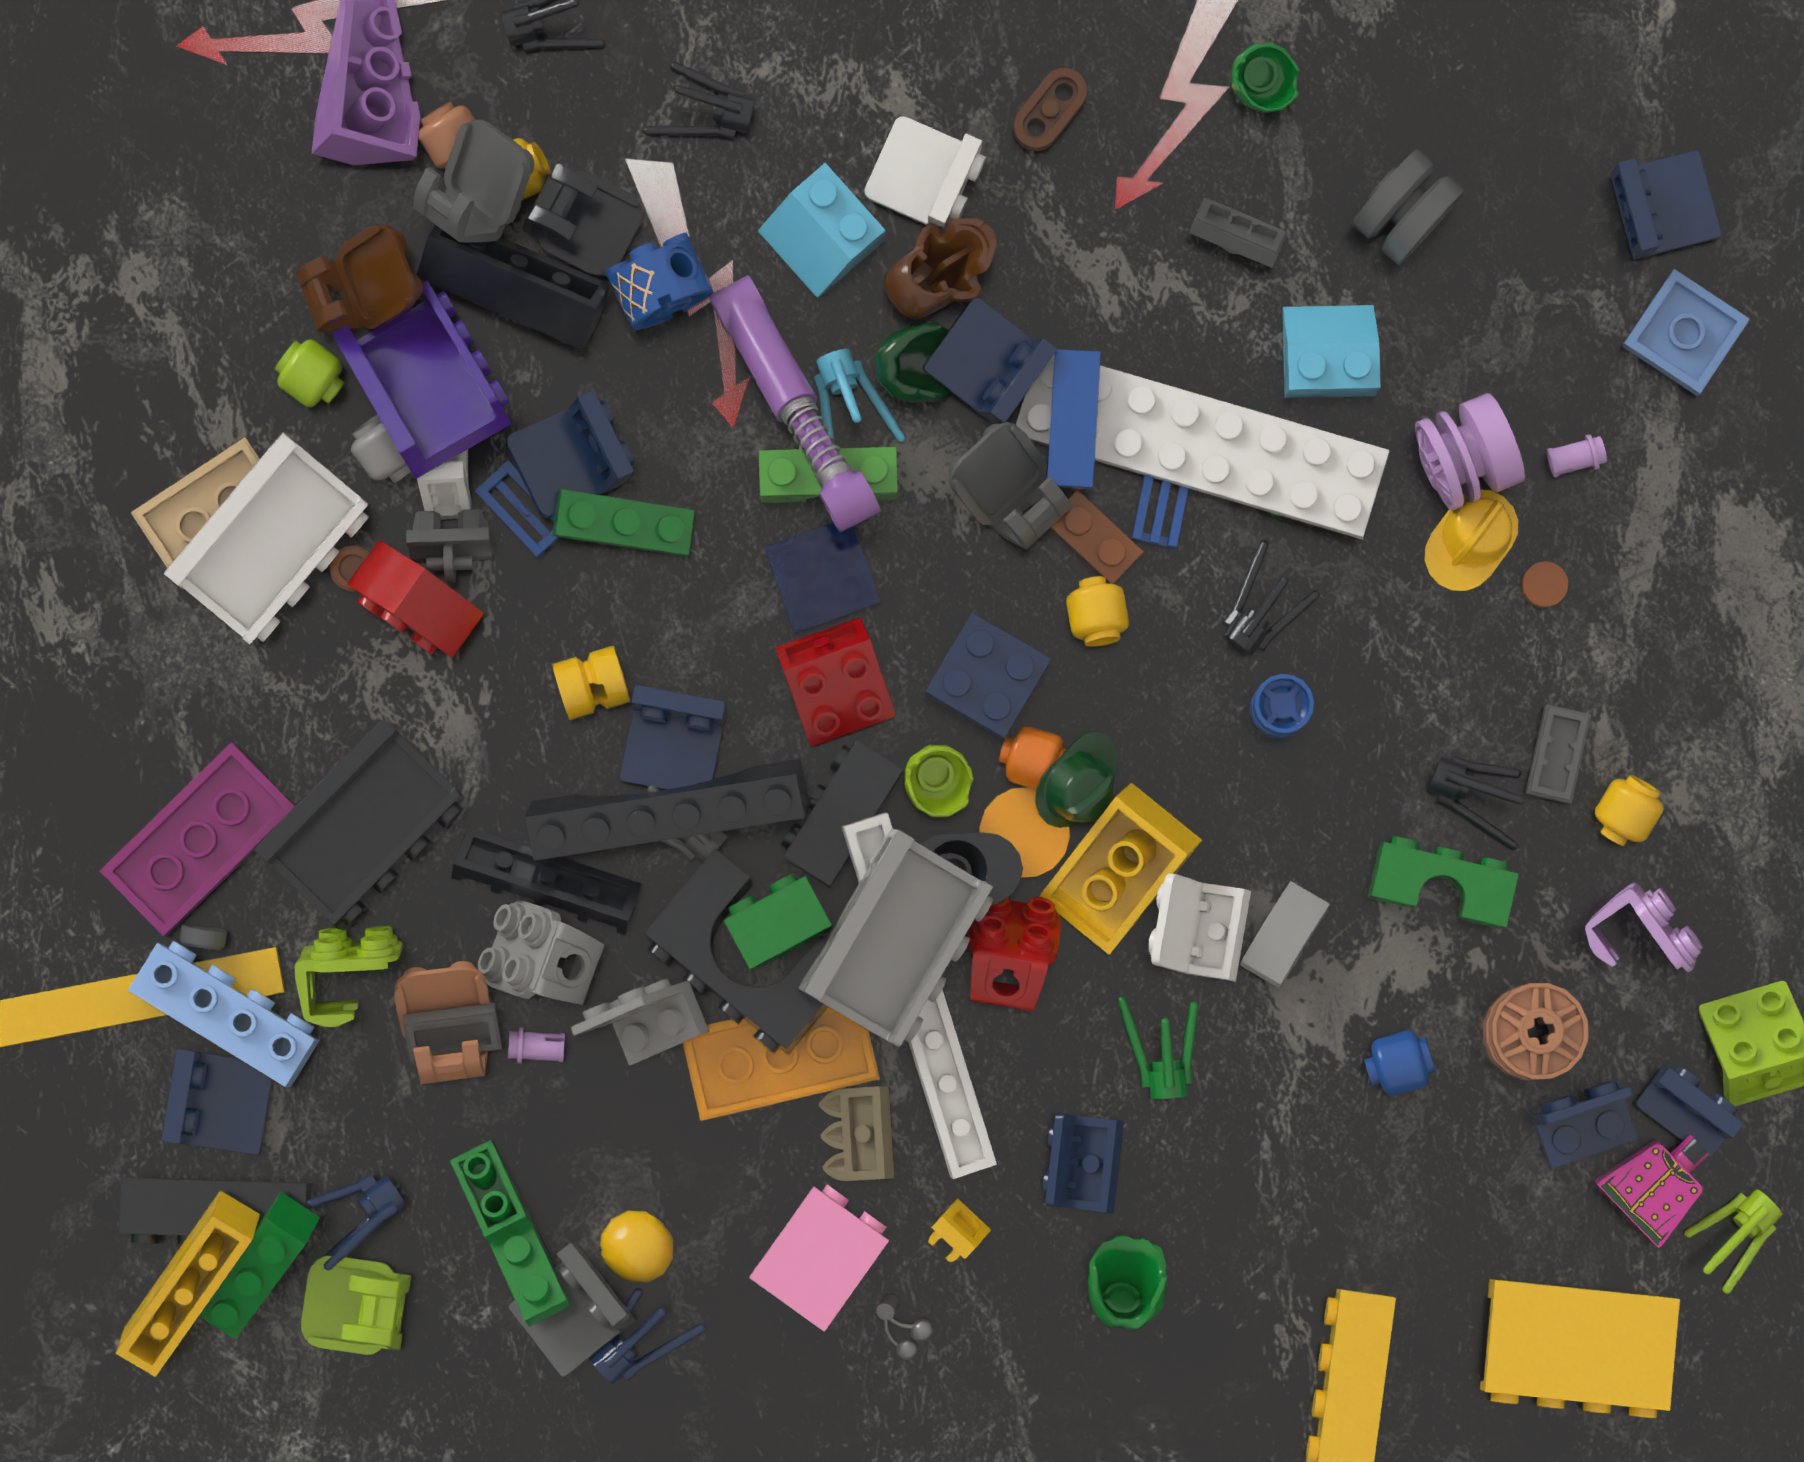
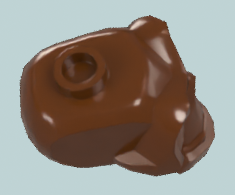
M977 218L953 219L947 223L945 233L932 223L924 227L915 241L914 249L894 264L884 277L885 290L891 303L906 317L919 320L954 301H971L982 294V287L978 282L977 274H982L989 268L997 247L996 235L993 229L985 221Z

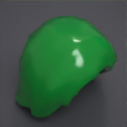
M1128 1235L1116 1236L1110 1241L1103 1242L1094 1253L1089 1264V1302L1096 1316L1107 1327H1124L1129 1330H1139L1155 1319L1163 1307L1168 1285L1166 1261L1162 1248L1153 1244L1148 1239H1137Z

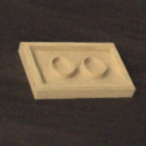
M246 438L235 443L131 512L167 568L260 460Z

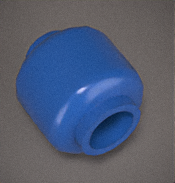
M1405 1030L1374 1040L1371 1046L1373 1057L1364 1059L1372 1086L1381 1083L1384 1092L1389 1096H1397L1424 1088L1429 1083V1074L1435 1072L1426 1038L1418 1039L1417 1035L1411 1030Z

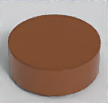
M347 546L339 550L337 556L330 563V573L333 581L341 589L357 593L347 583L369 552L359 546Z
M1548 561L1532 565L1524 573L1521 580V591L1528 603L1537 608L1555 606L1565 597L1568 590V578L1564 570L1557 564Z

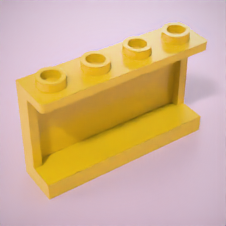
M1489 1279L1488 1298H1491L1484 1380L1480 1383V1390L1491 1392L1490 1401L1518 1404L1519 1395L1537 1397L1536 1406L1564 1409L1565 1400L1583 1402V1411L1610 1413L1611 1405L1629 1407L1630 1416L1657 1418V1410L1670 1411L1680 1299Z

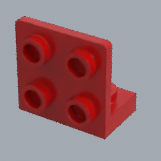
M861 617L775 647L805 734L811 746L825 743L895 717V711Z

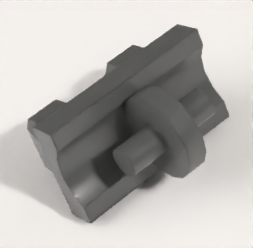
M480 509L458 512V528L441 529L440 513L435 511H418L415 514L412 530H406V543L409 547L410 559L416 563L426 562L428 571H444L446 584L456 582V570H472L473 560H493V546L489 527L485 526L483 513Z

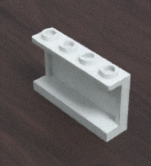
M282 432L166 569L164 574L175 584L182 586L243 637L242 639L249 645L256 637L264 642L280 623V620L275 617L280 608L286 602L293 607L309 589L310 586L304 580L316 567L323 572L337 556L339 551L334 547L335 543L344 533L353 537L369 518L363 512L368 503Z

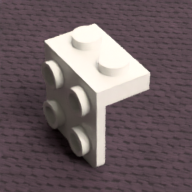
M899 117L894 122L866 184L865 196L874 203L922 224L929 225L932 223L945 233L947 223L950 220L960 218L968 198L962 196L968 180L976 182L985 163L986 156L980 154L982 140L965 133L963 140L960 141L910 118Z
M1168 873L1157 893V907L1159 909L1157 926L1152 931L1149 939V952L1152 964L1184 974L1236 982L1251 891L1201 883L1181 875Z

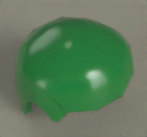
M1271 42L1252 44L1235 59L1231 70V86L1244 106L1261 113L1281 111L1296 100L1299 95L1297 79L1300 69L1285 48Z

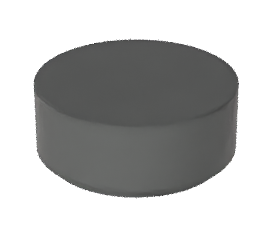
M182 924L179 941L187 946L221 950L226 944L227 930L202 925Z

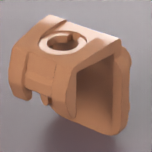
M459 961L448 968L433 970L413 967L406 970L394 985L395 1005L401 1032L405 1038L404 1014L491 1003L484 974L467 961ZM478 1040L463 1041L462 1052L436 1056L432 1055L429 1046L413 1048L421 1084L485 1076L488 1051L480 1052Z

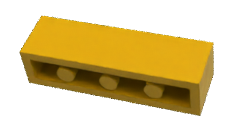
M220 1191L124 1327L116 1354L156 1377L253 1240L260 1214Z
M1336 1289L1335 1298L1328 1297L1324 1325L1332 1327L1329 1344L1322 1343L1319 1353L1318 1371L1325 1372L1323 1390L1316 1389L1314 1393L1312 1417L1319 1418L1317 1436H1309L1306 1462H1374L1396 1302L1395 1297Z

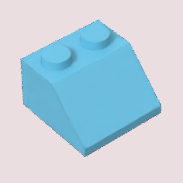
M826 163L796 187L758 230V233L817 299L886 240V230Z
M1374 305L1282 308L1285 398L1376 396L1381 388L1379 337Z

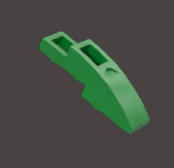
M492 1140L450 1160L483 1235L492 1248L527 1325L530 1327L571 1306L556 1275L557 1272Z

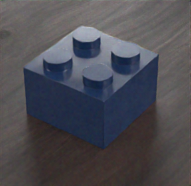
M971 613L926 689L925 697L1004 742L1048 668L1051 658Z

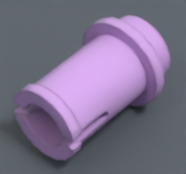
M1591 434L1585 435V440L1546 449L1553 477L1591 466L1594 470L1600 468L1599 464L1607 462L1602 438L1600 436L1592 438Z
M519 1027V1031H509L508 1059H517V1063L520 1064L522 1059L563 1062L565 1033L523 1032L524 1027Z

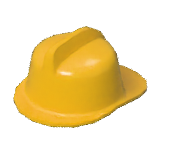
M1481 490L1480 500L1472 502L1463 494V507L1453 511L1449 509L1433 530L1425 546L1424 561L1430 576L1439 585L1452 591H1467L1478 587L1492 575L1506 556L1518 535V518L1513 506L1504 496L1491 490Z

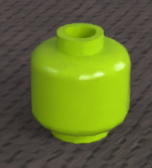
M308 339L302 344L294 341L274 369L280 373L277 380L278 386L306 407L317 405L321 399L330 404L345 383L339 378L343 368L341 359L313 339Z

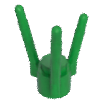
M1123 996L1119 997L1118 1005L1140 1070L1142 1088L1150 1087L1151 1099L1186 1097V1084L1192 1083L1191 1064L1197 1026L1198 1003L1192 1001L1189 1005L1181 1068L1180 1059H1173L1170 1021L1168 1018H1163L1161 1020L1162 1060L1153 1061V1070H1150L1127 1000Z

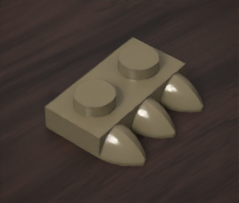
M889 1086L838 1089L827 1094L819 1102V1107L827 1114L841 1118L842 1121L828 1126L821 1134V1139L836 1149H843V1152L827 1160L822 1166L823 1170L832 1178L840 1181L894 1178Z

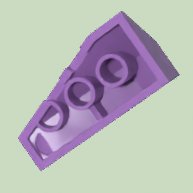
M340 0L316 110L312 154L350 165L409 161L417 157L421 116L418 102H413L408 81L412 75L409 62H404L399 40L402 30L395 0Z

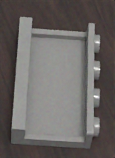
M891 829L798 989L892 1045L900 1047L904 1040L911 1042L922 1025L923 1018L919 1017V1014L927 1000L934 1002L946 983V978L942 974L950 960L957 962L966 950L970 938L965 936L972 922L974 920L980 922L988 912L993 898L988 895L993 886L975 878L918 844L912 837L902 831Z

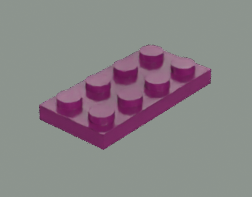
M231 742L124 846L100 872L162 936L167 937L254 851L253 849L296 806Z

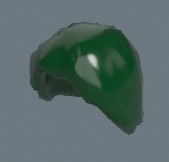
M938 322L907 327L892 332L879 345L875 355L877 381L893 398L908 402L941 401V398L951 393L923 371V365L948 332V329L942 327Z

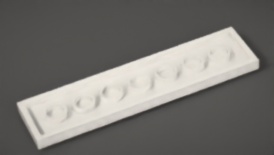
M1054 355L1025 394L1016 425L1026 433L1033 443L1049 447ZM1100 366L1095 461L1138 474L1148 475L1155 479L1164 480L1172 484L1363 540L1389 455L1388 449Z

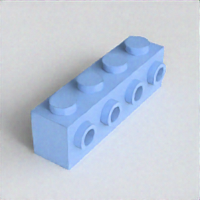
M172 941L171 945L167 947L164 944L157 943L128 991L281 1085L291 1087L320 1041L311 1035L314 1026L293 1013H290L287 1019L271 1010L275 1002L254 989H251L248 995L232 987L236 978L220 968L212 965L209 971H206L193 963V960L197 955L181 944Z

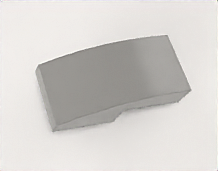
M1290 881L1248 948L1240 966L1280 988L1301 957L1305 945L1328 912L1330 904Z

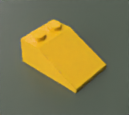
M1130 783L1110 803L1039 897L1052 901L1059 915L1110 955L1157 898L1158 889L1164 883L1166 875L1168 873L1176 874L1202 842V839L1133 783Z

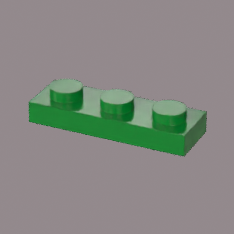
M561 489L557 494L552 536L685 557L689 555L695 510Z

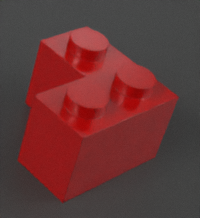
M380 540L377 541L347 583V585L361 594L357 601L358 604L378 618L383 619L401 633L404 632L406 627L411 629L414 633L410 640L431 655L436 649H439L453 658L484 614L428 570Z

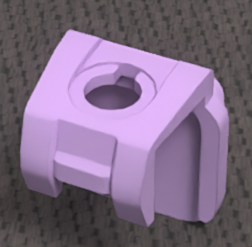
M1631 883L1617 893L1591 917L1585 926L1589 946L1593 953L1611 967L1618 963L1617 960L1620 959V956L1597 924L1628 903L1632 905L1643 924L1677 970L1683 967L1687 972L1692 971L1695 967L1696 958L1703 948L1701 942L1688 925L1681 930L1678 927L1671 928L1668 921L1671 920V916L1674 915L1673 912L1676 911V908L1661 888L1655 892L1650 889L1644 892L1637 883Z

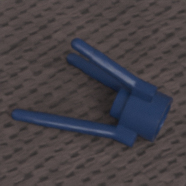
M369 1174L356 1183L307 1200L306 1206L314 1208L362 1192L364 1195L357 1202L367 1218L324 1255L332 1256L324 1263L325 1270L330 1271L385 1220L406 1206L401 1195L387 1176L376 1182L373 1176Z
M639 1288L634 1290L624 1304L630 1313L643 1294V1291ZM659 1308L626 1340L618 1335L614 1340L604 1345L589 1360L610 1383L614 1384L622 1376L629 1381L642 1368L705 1332L706 1326L699 1324L633 1362L632 1360L638 1356L633 1346L666 1315V1310Z

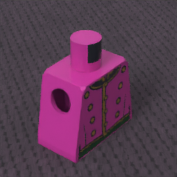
M1691 1135L1671 1153L1655 1139L1601 1174L1594 1182L1660 1248L1702 1193L1704 1188L1690 1173L1709 1156V1153Z

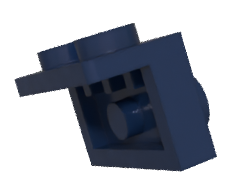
M1678 1066L1675 1071L1670 1067L1661 1068L1637 1099L1636 1107L1682 1142L1691 1135L1709 1153L1706 1159L1711 1158L1724 1139L1734 1138L1744 1123L1735 1117L1738 1109L1718 1094H1715L1711 1099L1700 1091L1698 1086L1701 1084V1081L1683 1067Z
M1058 1113L1055 1115L1054 1123L1051 1125L1048 1133V1146L1051 1150L1050 1164L1043 1178L1046 1206L1114 1213L1124 1121Z

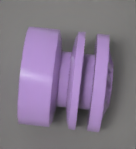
M1485 393L1459 405L1461 422L1459 427H1457L1456 423L1445 411L1436 413L1437 428L1428 418L1415 422L1416 438L1419 445L1418 451L1424 471L1433 488L1439 493L1442 501L1452 511L1463 507L1464 498L1462 490L1472 502L1480 500L1479 477H1483L1494 492L1502 491L1525 480L1524 465L1513 432L1498 402L1490 393Z

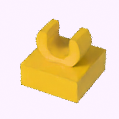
M957 1198L931 1227L934 1232L929 1237L928 1242L933 1246L940 1238H943L953 1248L946 1257L949 1262H953L960 1255L966 1259L991 1229Z

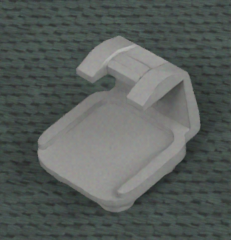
M516 901L499 907L494 916V928L498 932L492 948H486L478 960V970L484 974L487 984L492 988L523 999H530L535 994L556 1000L583 1005L605 945L582 931L562 923L560 914L553 910L525 901ZM571 954H577L569 978L566 979L562 973V968L557 967L560 957L566 959Z

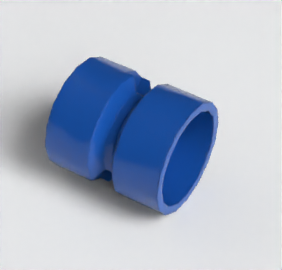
M1279 674L1268 678L1259 686L1251 699L1250 715L1253 724L1261 733L1271 738L1282 739L1293 736L1307 724L1313 713L1314 699L1311 689L1303 680L1294 675Z

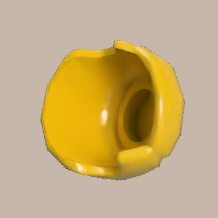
M627 1210L612 1218L601 1234L600 1247L604 1262L613 1273L625 1281L649 1283L663 1275L673 1260V1238L671 1233L658 1218L646 1211Z

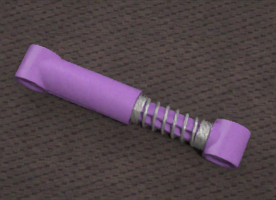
M747 275L708 296L723 328L734 341L776 419L788 425L789 432L794 434V441L800 444L799 450L805 453V460L811 463V471L817 473L816 480L822 488L819 495L838 531L841 533L881 512V508L861 471H853L850 464L845 462L846 457L839 455L840 447L833 445L835 437L828 436L829 427L823 426V417L816 415L818 411L815 405L817 396L771 319L766 305L750 276Z

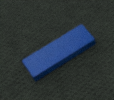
M1057 350L1054 355L1047 478L1051 477L1059 488L1093 490L1101 352Z

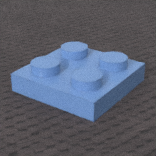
M1673 269L1622 347L1698 396L1750 319Z

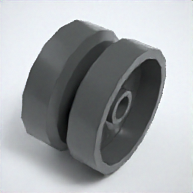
M1419 148L1415 149L1397 168L1394 167L1368 196L1367 203L1351 223L1367 238L1376 237L1391 222L1396 224L1383 241L1382 251L1398 266L1427 238L1466 191L1450 175L1440 177L1424 192L1421 188L1433 174L1435 162Z

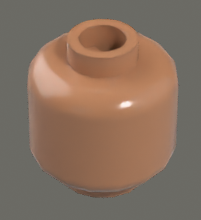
M448 102L420 120L423 127L419 130L418 139L434 166L439 169H446L461 125L475 120L466 106L454 107L452 102Z

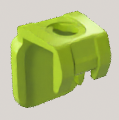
M391 926L368 927L365 929V936L360 941H352L350 937H347L346 929L344 928L323 929L319 931V939L314 940V945L303 948L301 956L295 964V981L303 1017L307 1022L323 1027H336L354 1019L355 1010L359 1008V1000L316 1002L315 972L387 969L388 962L399 959L403 949L402 942L398 941L397 935L393 934Z
M324 1256L318 1259L311 1266L307 1278L301 1317V1331L304 1338L312 1346L364 1355L375 1354L382 1348L400 1351L403 1335L400 1333L406 1293L409 1292L411 1275L394 1273L390 1266L383 1262L345 1257L330 1271L324 1269V1263L332 1256Z

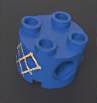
M681 233L666 240L663 243V247L658 249L654 242L642 245L629 253L631 262L629 260L623 261L605 271L620 306L634 330L649 328L672 319V313L681 309L683 312H686L705 301L714 292L687 233Z

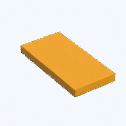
M830 1007L826 1009L789 1055L780 1048L773 1054L753 1037L757 1029L745 1019L739 1025L731 1019L707 1025L709 1032L683 1043L700 1121L880 1080L869 1030Z

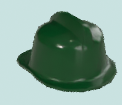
M1097 731L1084 733L1042 775L1036 789L1035 805L1039 816L1048 825L1062 828L1076 823L1092 822L1099 818L1110 805L1113 798V783L1118 770V753L1114 742L1106 734Z

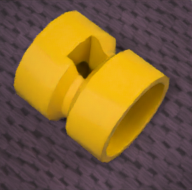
M614 645L590 652L587 661L584 662L577 657H573L552 664L569 720L593 714L596 705L599 704L606 709H610L631 702Z

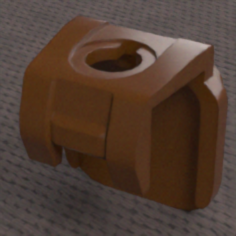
M386 224L370 226L342 244L339 248L338 258L328 262L326 256L322 255L305 264L295 273L317 332H335L345 325H348L352 332L365 328H380L412 308L417 299L421 297L423 286L419 276L411 272L405 256L407 243L401 232L394 230ZM328 289L333 293L338 292L341 300L333 302Z

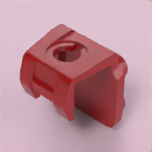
M1008 897L1000 903L991 904L988 912L980 922L976 920L972 922L967 931V937L970 938L967 948L973 952L970 1001L1034 1011L1045 981L1048 965L1056 961L1059 949L1061 918L1057 914L1052 901L1043 897H1034L1028 903L1009 900ZM1003 969H1009L1014 971L1013 976L1018 980L1019 985L993 980L1003 974Z

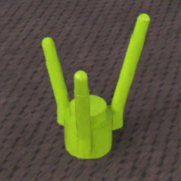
M1758 1189L1748 1197L1740 1192L1729 1204L1701 1219L1698 1223L1684 1231V1235L1690 1238L1732 1213L1738 1212L1733 1220L1740 1229L1703 1268L1705 1274H1711L1747 1236L1751 1238L1755 1236L1723 1286L1722 1290L1726 1294L1732 1291L1765 1240L1776 1230L1773 1224L1782 1216V1212L1776 1204Z

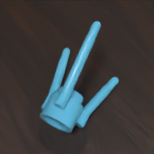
M849 349L833 351L817 359L816 364L820 374L814 376V380L819 391L821 416L823 417L822 424L829 427L828 436L834 437L829 389H831L833 395L842 394L852 420L855 423L861 421V415L852 389L858 386L857 379L897 441L900 443L905 441V435L867 377L861 360L854 361Z

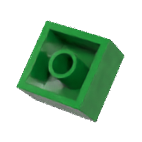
M790 874L770 885L769 888L772 894L756 902L753 896H749L728 908L732 916L724 919V922L752 973L833 929L806 876L796 880L794 874Z

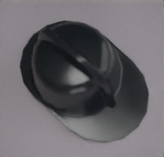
M984 832L945 833L932 836L921 844L975 878L992 885L993 888L988 895L993 898L992 904L1000 903L1011 896L1021 882L1023 866L1020 854L1010 841L1000 835Z

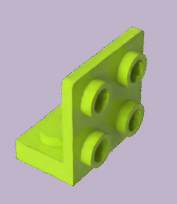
M1778 981L1699 1006L1700 1017L1723 1069V1094L1732 1105L1739 1106L1804 1086V1022L1785 981Z

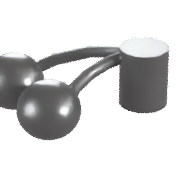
M886 1294L879 1303L876 1313L880 1319L884 1320V1331L890 1342L896 1345L898 1357L903 1360L912 1359L918 1352L917 1342L929 1340L934 1333V1326L927 1319H919L913 1324L901 1323L895 1320L893 1316L900 1305V1301L897 1296ZM888 1320L899 1327L910 1329L912 1338H904L897 1342L888 1329Z

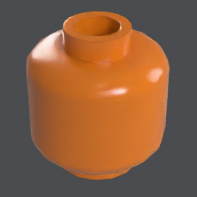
M1024 726L1017 732L1015 738L1006 737L1000 752L999 762L1006 764V777L1010 782L1036 790L1042 775L1067 749H1064V741L1059 735L1031 726Z

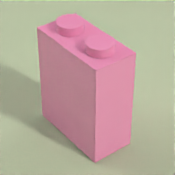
M826 1185L822 1191L815 1186L812 1188L749 1277L824 1332L889 1242V1239L882 1235L887 1228L885 1225L865 1211L860 1218L844 1208L849 1200L829 1185Z

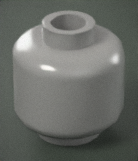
M378 414L352 433L356 440H354L351 446V452L372 480L379 481L390 477L393 483L411 472Z

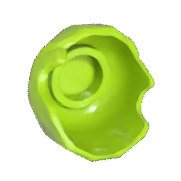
M927 745L914 754L906 765L903 777L904 789L911 803L931 817H950L965 808L969 803V791L974 780L971 767L968 765L964 755L947 745Z

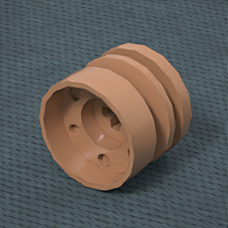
M1529 983L1502 993L1489 1007L1483 1022V1044L1490 1060L1504 1074L1520 1080L1552 1079L1568 1072L1582 1058L1588 1042V1020L1581 1004L1567 990L1550 983ZM1535 1018H1537L1539 1025H1547L1549 1029V1034L1542 1036L1541 1045L1537 1038H1529L1527 1029L1534 1027Z

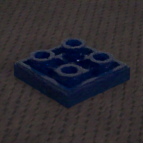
M831 523L764 547L795 634L881 604L853 527L840 533L835 524Z

